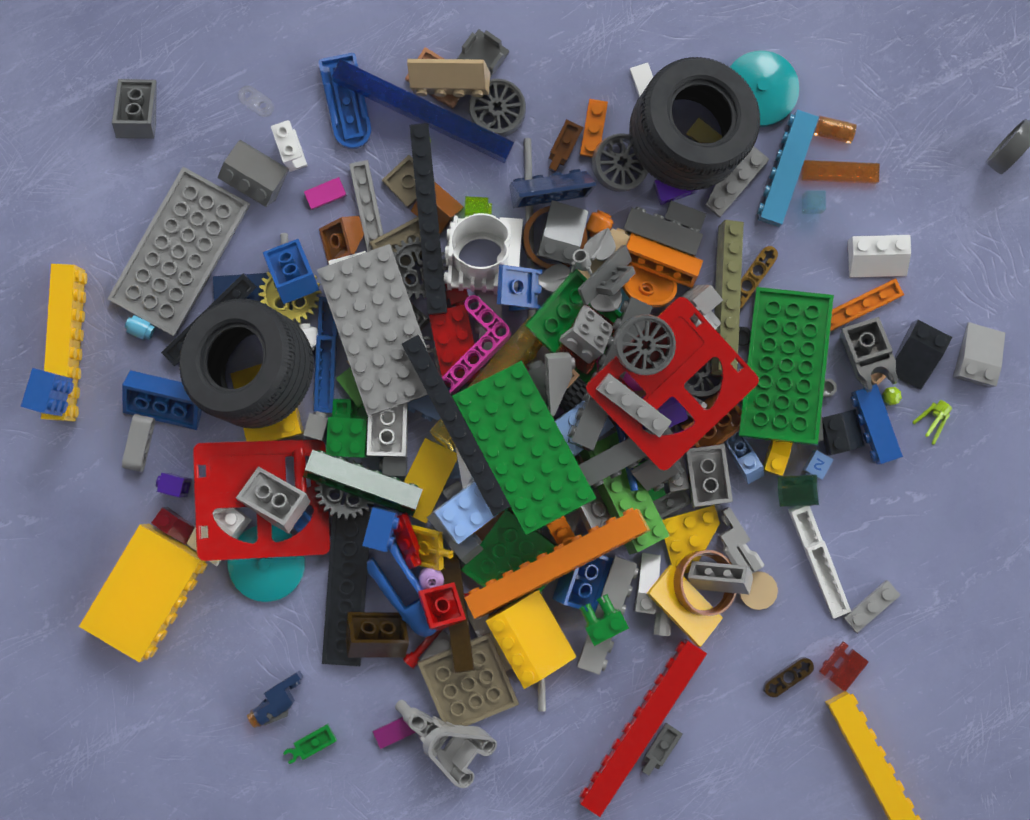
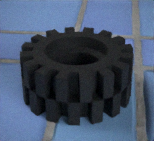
M580 377L566 389L559 407L565 412L574 408L586 392L587 384Z

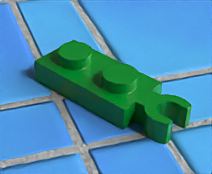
M329 723L295 741L293 744L296 748H287L283 754H293V759L288 761L289 764H292L297 760L298 756L304 760L335 743L337 738Z

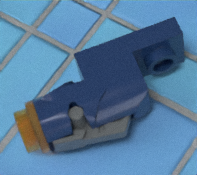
M300 670L264 693L267 700L264 699L256 708L250 710L247 718L254 728L270 724L288 716V709L291 708L295 701L288 687L293 689L301 684L299 680L303 678Z

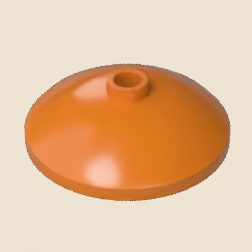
M631 264L627 265L634 267L636 272L622 286L629 298L633 297L653 306V308L663 307L674 299L677 293V283L675 281Z

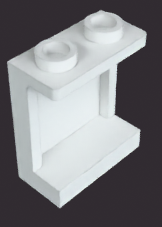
M287 120L272 125L271 129L282 161L289 171L292 172L308 166L296 130L292 129L290 121Z

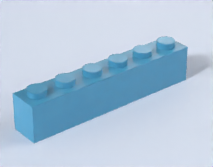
M798 109L794 115H790L787 125L790 126L789 130L784 132L781 143H784L782 150H778L775 160L778 161L776 168L772 167L769 175L771 179L770 185H766L763 196H765L764 203H760L757 210L759 221L776 227H780L783 224L819 119L818 116Z

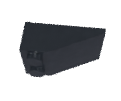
M920 320L913 321L894 357L898 379L921 390L943 357L953 337Z

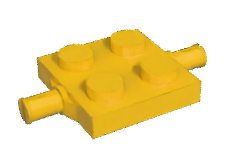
M412 525L421 548L419 549V558L422 564L419 566L438 571L444 568L443 557L451 559L454 555L452 550L443 548L442 532Z

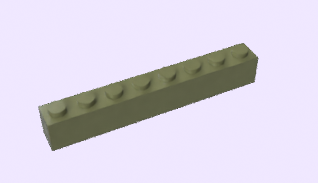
M724 220L718 226L715 290L723 301L714 308V314L721 321L716 331L738 354L744 222ZM717 357L712 358V375H722L721 364ZM734 359L731 365L737 370L738 362Z

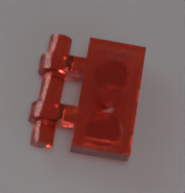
M842 641L839 646L834 648V653L830 658L822 663L823 667L819 672L826 676L829 670L833 672L829 680L846 692L869 661L853 649L847 655L844 651L849 645ZM840 657L843 658L844 660L836 668L834 664Z

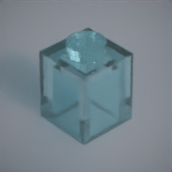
M806 191L802 195V214H822L826 210V191Z

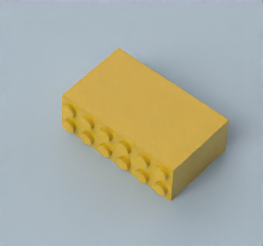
M149 523L140 524L79 627L139 663L148 660L149 657L152 658L157 652V643L162 641L167 635L168 631L166 628L176 620L178 608L184 606L188 599L186 597L188 591H192L198 582L196 580L197 576L205 571L208 564L197 557L195 550Z

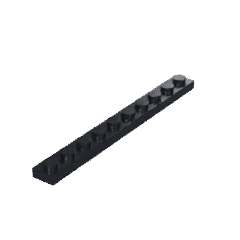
M429 123L411 124L409 127L428 315L446 314L447 304Z
M416 335L402 343V346L492 515L495 516L510 508L511 506L420 336Z

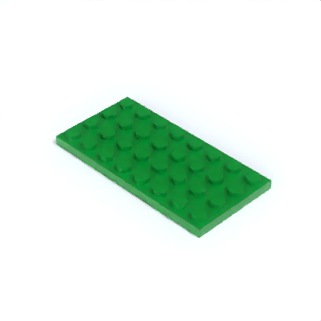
M756 287L747 365L756 373L759 382L743 398L739 437L818 446L834 295Z
M522 361L452 396L506 496L525 536L596 500L594 492Z

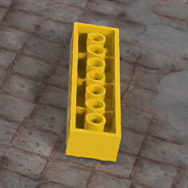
M51 264L44 371L73 378L72 383H74L71 394H68L66 412L62 416L41 413V419L75 422L79 414V408L76 405L77 399L80 396L78 379L81 378V368H79V360H82L83 355L80 344L84 338V332L81 329L82 322L85 320L83 303L86 302L84 284H87V273L76 265Z

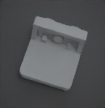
M587 305L581 307L573 327L562 334L559 341L589 364L604 353L609 336H611L613 326Z

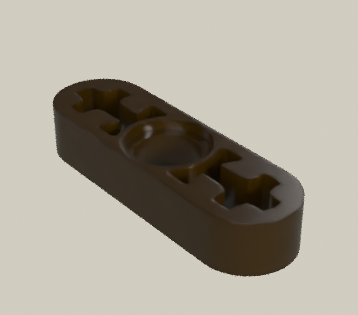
M806 657L797 659L769 678L763 685L764 692L770 697H778L810 675L814 670L813 662ZM802 662L809 663V665L807 666V671L801 669L798 672L801 674L799 677L798 674L792 669L793 667H795L797 670L802 667ZM786 672L793 673L794 679L792 682L787 683L784 681L783 676ZM777 678H779L780 681L785 685L783 688H782L781 685H778V686L775 688V689H776V692H775V693L772 692V691H768V690L770 689V686H769V685H770L771 683H772L773 685H776V684L779 683V682L776 680Z

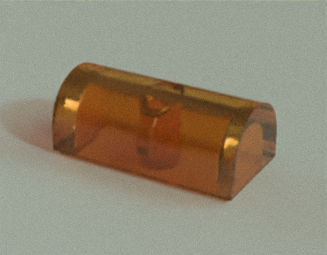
M821 115L818 116L819 119L814 135L852 143L857 124Z

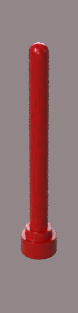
M443 629L437 630L433 635L426 637L414 652L411 651L410 654H406L403 661L414 669L418 665L419 657Z

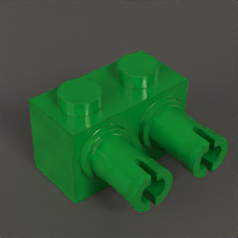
M608 594L603 595L605 602H603L601 597L596 599L604 613L601 618H597L591 603L586 604L588 611L585 610L584 606L579 608L587 622L584 627L594 646L629 629L621 611L614 608Z

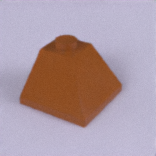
M359 216L341 217L319 228L327 262L355 254L364 235Z

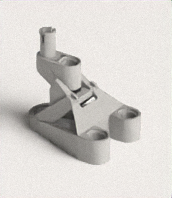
M404 700L398 701L395 705V709L403 716L404 722L419 734V738L423 742L424 753L455 786L460 788L470 786L474 780V773L468 768L477 753L489 756L497 748V741L480 727L453 725L435 716L431 718L421 710L411 708ZM449 736H453L445 748L442 749L441 746Z

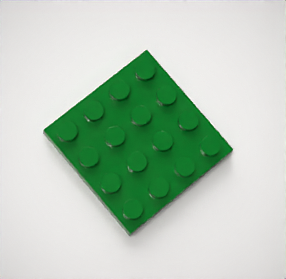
M506 509L480 545L483 550L465 564L461 571L482 587H486V582L492 579L499 580L503 578L502 574L513 570V572L519 570L521 564L530 561V563L536 561V557L540 554L554 552L553 548L557 545L537 530L525 536L514 513ZM546 585L538 588L539 591L542 592ZM526 594V595H524V596H522V597H520V598L514 600L513 602H511V603H509V604H507V605H510V604L516 602L517 600H519V599H521V598L527 596L528 594Z

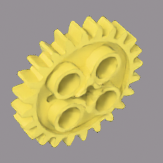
M267 272L268 279L262 278L266 284L259 286L264 290V292L259 293V296L264 297L260 302L267 304V306L294 321L296 319L298 323H301V317L308 320V313L314 315L311 309L319 308L315 302H319L317 295L322 293L321 290L301 297L305 299V304L302 307H297L296 300L292 301V310L289 309L290 302L286 303L283 308H278L277 301L281 298L271 273Z

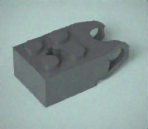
M876 317L842 328L840 339L856 379L864 386L866 392H871V389H873L871 375L874 373H882L890 380L892 385L897 384L896 360L880 318Z

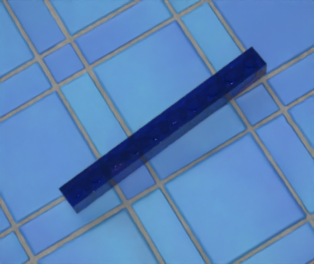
M339 59L332 74L333 82L421 124L429 123V128L500 162H506L513 148V141Z

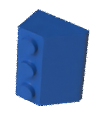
M602 555L559 577L552 599L577 609L584 606L586 611H588L586 604L591 603L594 612H596L598 606L596 599L601 597L613 558Z

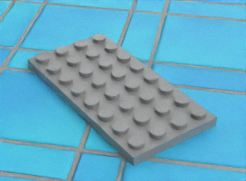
M182 167L110 293L108 300L176 337L247 212L250 203Z
M388 244L317 269L367 416L427 396L428 393L402 346V343L416 335L420 336L424 345L425 342L391 245Z

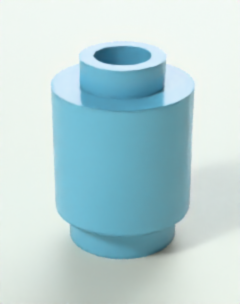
M135 315L132 318L129 317L125 323L126 332L142 340H150L155 331V326Z

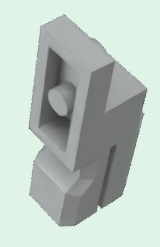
M731 508L723 509L721 511L723 514L721 519L726 526L730 525L731 527L718 535L724 544L723 552L732 565L748 566L753 574L752 571L756 572L765 565L757 552L751 551L746 545L750 538Z

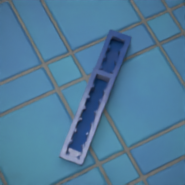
M324 296L319 297L314 412L332 413L335 395L338 330L327 298Z

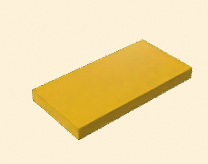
M428 438L424 439L404 480V483H413L423 489L415 513L411 517L424 523L428 522L427 517L432 513L457 462L456 452Z
M669 565L646 594L697 647H701L723 617L720 614L699 616L687 611L680 604L675 594L674 574L676 568L673 565ZM683 576V588L690 604L698 610L713 608Z

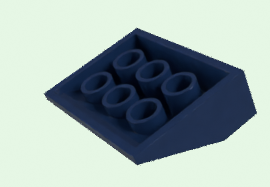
M580 169L571 170L569 174L555 172L549 177L536 175L530 180H525V178L514 179L509 185L513 209L551 203L552 200L558 202L588 197L596 187V181L587 171L581 172Z

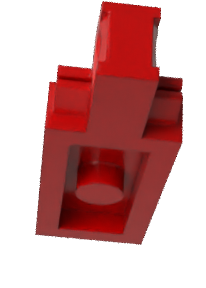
M404 513L397 516V518H400L397 530L394 529L393 532L408 568L411 569L422 564L419 558V549L421 548L408 514Z

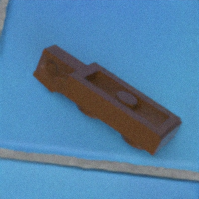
M566 119L550 151L548 159L552 160L549 166V171L555 173L560 164L564 166L568 161L583 130L582 126Z

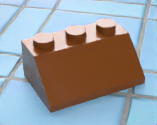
M718 393L703 401L707 404L705 409L711 408ZM736 405L693 446L698 448L721 445L740 430L742 414L739 406ZM688 417L687 420L677 425L681 430H685L693 425L694 419Z

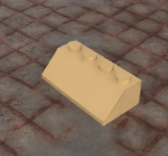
M407 59L410 88L417 96L434 94L438 97H444L446 94H453L456 97H464V95L483 97V95H489L490 71L484 60Z

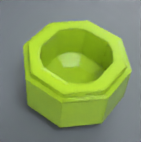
M896 387L885 388L881 394L883 402L888 406L896 405L902 399L901 391Z

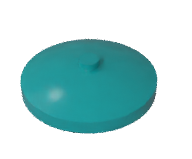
M752 51L739 57L730 66L732 70H735L744 78V81L749 84L753 94H755L759 106L760 127L777 124L785 119L793 110L799 96V80L794 68L785 58L770 51Z
M271 525L272 539L275 542H281L294 536L291 532L288 534L280 528ZM257 526L244 531L238 537V540L252 544L257 541ZM305 556L228 560V572L234 586L246 597L261 602L276 601L293 592L301 582L306 565Z

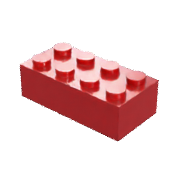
M465 305L447 308L446 314L429 315L442 377L474 345L469 315ZM472 356L470 358V364H476L478 362L477 356ZM463 369L456 372L457 378H462L465 375V370ZM480 370L465 385L482 381ZM446 383L447 388H451V384Z

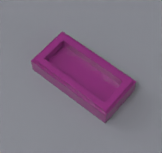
M403 717L372 731L380 749L416 733L404 722Z

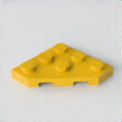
M715 505L662 519L670 535L664 539L671 565L677 568L680 561L689 553L706 550L720 524ZM702 556L694 557L687 565L684 574L689 573L692 561L699 562Z

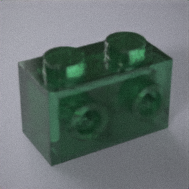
M817 475L778 477L777 489L780 507L819 505Z

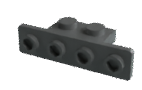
M622 245L578 288L583 304L588 305L598 294L614 296L636 273L634 267L627 266L632 259L626 245Z

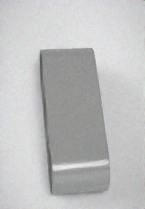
M134 414L124 451L122 468L143 472L155 426V418Z

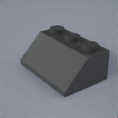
M239 140L223 162L217 178L267 207L276 201L289 169L242 140Z

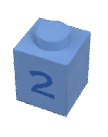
M813 450L802 471L806 472L805 476L813 481H816V479L823 480L834 459L818 450Z

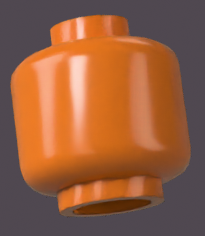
M601 210L592 212L586 224V229L590 232L589 236L593 237L607 228L611 231L614 224L611 219L612 216Z

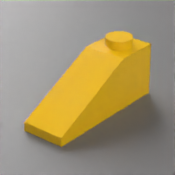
M771 440L763 462L764 471L777 476H783L793 443Z

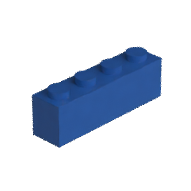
M875 384L872 385L873 389H871V392L867 393L865 388L851 392L852 397L850 399L853 407L857 408L858 422L861 426L863 425L865 433H863L864 439L867 444H870L872 461L876 462V464H883L901 458L903 455L878 385Z

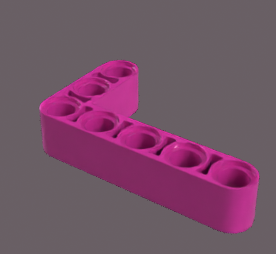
M475 295L467 297L464 305L468 313L487 332L442 377L445 384H451L449 392L452 396L511 337L508 325ZM478 302L479 307L475 310H471V303ZM486 315L493 316L490 323L483 322V318ZM500 328L507 330L504 336L497 335V331ZM486 342L493 343L490 350L483 349V345ZM472 356L479 357V361L476 364H470L469 360ZM458 370H465V375L462 378L456 377Z

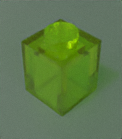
M465 196V216L479 213L492 215V203H489L488 197Z

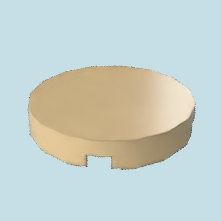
M756 571L752 574L753 582L750 594H740V598L748 607L762 610L775 602L778 587L772 576L765 572Z

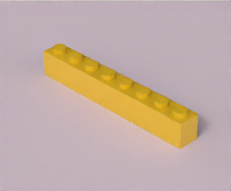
M844 691L825 701L888 820H921L918 814H914L912 810L914 805L910 798H906L903 794V791H905L904 786L900 780L896 781L893 775L896 773L890 762L887 764L884 758L886 756L884 749L875 742V739H877L876 734L872 728L868 729L865 723L868 720L863 711L859 712L856 706L858 701L854 694L850 695V693Z

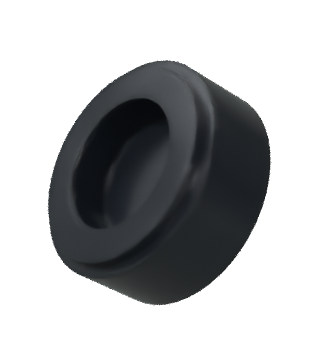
M739 327L738 346H745L750 342L751 331L747 327Z

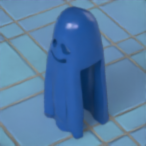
M393 543L392 549L389 548V551L418 593V591L423 589L412 569L408 568L398 545ZM371 557L367 561L368 573L376 581L391 605L401 615L403 621L417 635L422 637L433 635L437 630L429 629L420 598L405 606L376 559Z

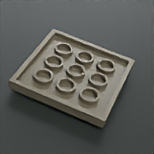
M490 632L471 640L475 671L455 674L452 648L418 662L442 721H448L453 725L468 726L519 705Z

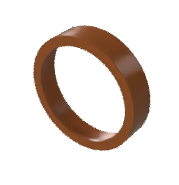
M550 206L536 211L528 219L522 232V245L525 254L536 266L544 270L556 264L546 263L533 253L529 244V231L535 219L548 212ZM586 227L584 229L580 249H584V246L587 243Z
M713 550L689 553L680 561L674 574V590L678 601L687 611L699 616H714L726 611L733 603L737 593L724 592L721 601L715 607L708 610H698L690 604L685 595L683 576L687 565L694 557L706 556L720 564L732 565V563L726 556Z

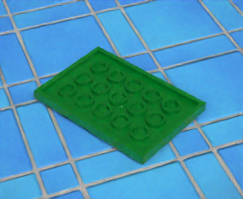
M575 269L524 326L551 353L568 352L575 360L574 370L587 384L593 373L597 372L596 359L588 364L559 341L561 335L573 327L581 307L585 305L580 297L578 288L587 278L578 269ZM591 303L587 305L612 326L617 318L620 319L621 313L618 310L600 312L595 310Z

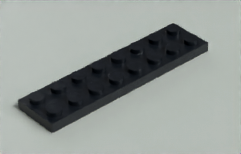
M362 511L363 517L356 514L355 520L351 516H348L347 521H345L344 516H341L339 520H337V514L332 516L322 664L361 666L362 658H348L346 625L347 612H365L369 548L362 545L371 511L368 513Z

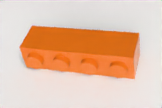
M631 233L627 243V249L632 259L629 264L693 288L703 260Z

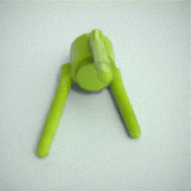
M939 400L937 404L933 402L912 423L916 424L931 411H934L932 415L936 419L928 429L925 437H929L938 422L942 420L932 440V445H935L946 420L950 416L949 413L952 407L943 400Z

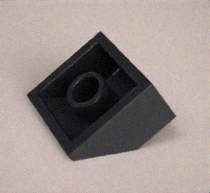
M856 409L822 417L823 441L827 455H834L865 446Z

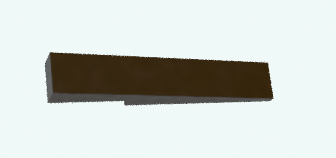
M454 552L451 559L443 557L444 568L441 570V573L444 577L443 585L455 583L466 620L449 626L456 674L475 671L467 604L464 598L466 596L464 593L461 561Z

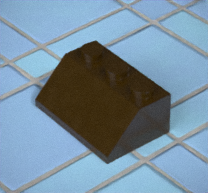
M347 612L346 648L348 658H405L409 646V637L406 622L403 621L398 612Z

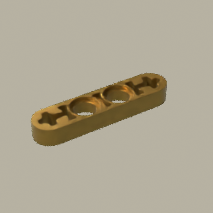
M765 247L741 278V294L746 295V298L741 296L740 309L777 260L778 252L774 247ZM764 252H772L771 256L773 257V259L769 258L765 264L758 261L759 259L761 261L764 260V258L766 257V254ZM756 265L761 266L763 269V273L760 276L753 273V267ZM743 281H749L752 284L750 291L742 289Z

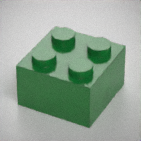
M328 417L327 455L367 458L368 419Z

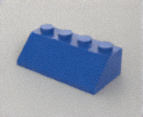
M130 370L122 384L123 413L143 415L155 418V421L193 430L198 429L202 410L191 401L185 392L182 382Z

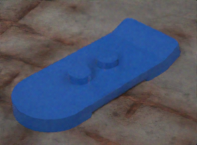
M355 53L322 58L318 63L335 139L345 148H360L370 139L371 123Z

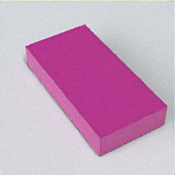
M339 177L304 191L311 210L347 196Z

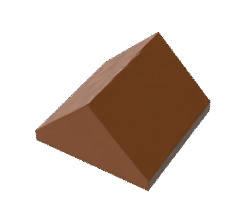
M435 182L439 234L441 235L450 224V221L454 220V215L457 216L464 206ZM416 201V203L411 209V212L418 217V208Z

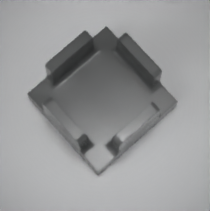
M478 29L475 34L472 32L463 44L462 52L457 59L484 60L490 71L491 78L509 54V50L502 46V41L489 31L483 32Z

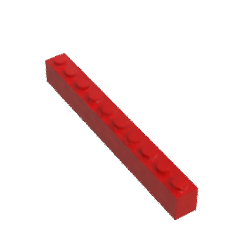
M687 639L684 642H679L675 649L677 651L676 654L665 663V671L663 674H658L654 680L655 686L644 695V703L641 707L637 706L632 714L634 718L623 727V735L620 739L616 738L611 746L613 750L602 759L600 763L602 767L598 772L595 771L590 778L591 783L588 788L584 787L579 795L580 804L597 816L601 817L706 657L707 653Z

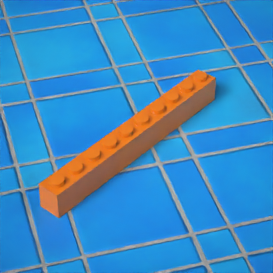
M630 508L623 512L624 516L618 519L612 517L605 521L606 525L600 528L595 526L589 529V534L583 537L581 534L570 539L571 543L567 545L563 543L554 547V552L547 554V552L542 553L536 557V561L532 563L527 561L521 564L519 570L515 572L510 570L502 574L503 578L499 580L492 579L486 582V587L482 589L477 587L469 591V595L464 598L474 619H479L649 532L650 529L640 510Z

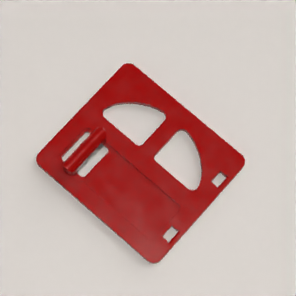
M685 297L676 298L657 316L671 327L676 340L675 354L666 368L656 374L638 375L623 367L617 356H615L586 385L588 394L661 470H668L753 390L759 382L756 373ZM693 314L702 322L697 327L690 320ZM651 322L649 325V335L656 327L655 322ZM661 327L653 339L664 334V330ZM667 337L657 341L656 344L666 345ZM642 341L643 346L641 348L647 349L648 341ZM627 345L623 349V353L634 349L635 346ZM660 348L665 355L667 348ZM638 351L626 357L629 363L632 362ZM653 351L649 356L652 362L658 360V351ZM643 355L640 356L634 365L635 367H642ZM717 357L722 368L721 387L711 408L704 409L685 389L684 384L711 358ZM734 359L742 366L738 371L731 365ZM646 361V368L652 367V365ZM626 371L645 391L646 395L642 398L644 401L657 410L670 397H674L693 417L694 423L680 432L658 437L656 434L644 431L639 421L596 388L609 373L633 391L620 377Z
M315 439L196 444L193 448L197 557L202 561L324 555L330 550L329 511L323 512L325 505L319 507V502L322 499H316V495L319 494L315 492V487H319L316 482L311 480V486L307 487L306 478L303 477L306 468L305 456L310 457L312 450L326 452L325 443ZM287 456L294 457V487L307 494L310 500L309 505L313 508L310 521L300 532L289 539L275 542L272 539L271 523L257 513V541L253 544L233 538L218 526L213 517L215 509L247 507L238 501L236 497L258 466L286 482L285 458ZM199 465L205 466L206 477L199 478ZM201 526H208V538L201 539Z

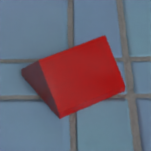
M454 582L418 591L429 629L442 630L466 620Z

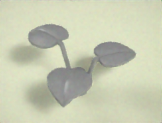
M609 228L602 230L589 239L584 249H578L573 253L574 262L571 263V272L577 267L581 271L587 270L591 276L593 274L590 269L591 261L595 258L598 261H605L615 252L616 245ZM564 264L551 266L539 276V285L553 293L568 277L570 269ZM620 290L614 296L598 294L590 303L595 310L600 312L615 311L622 303V294Z

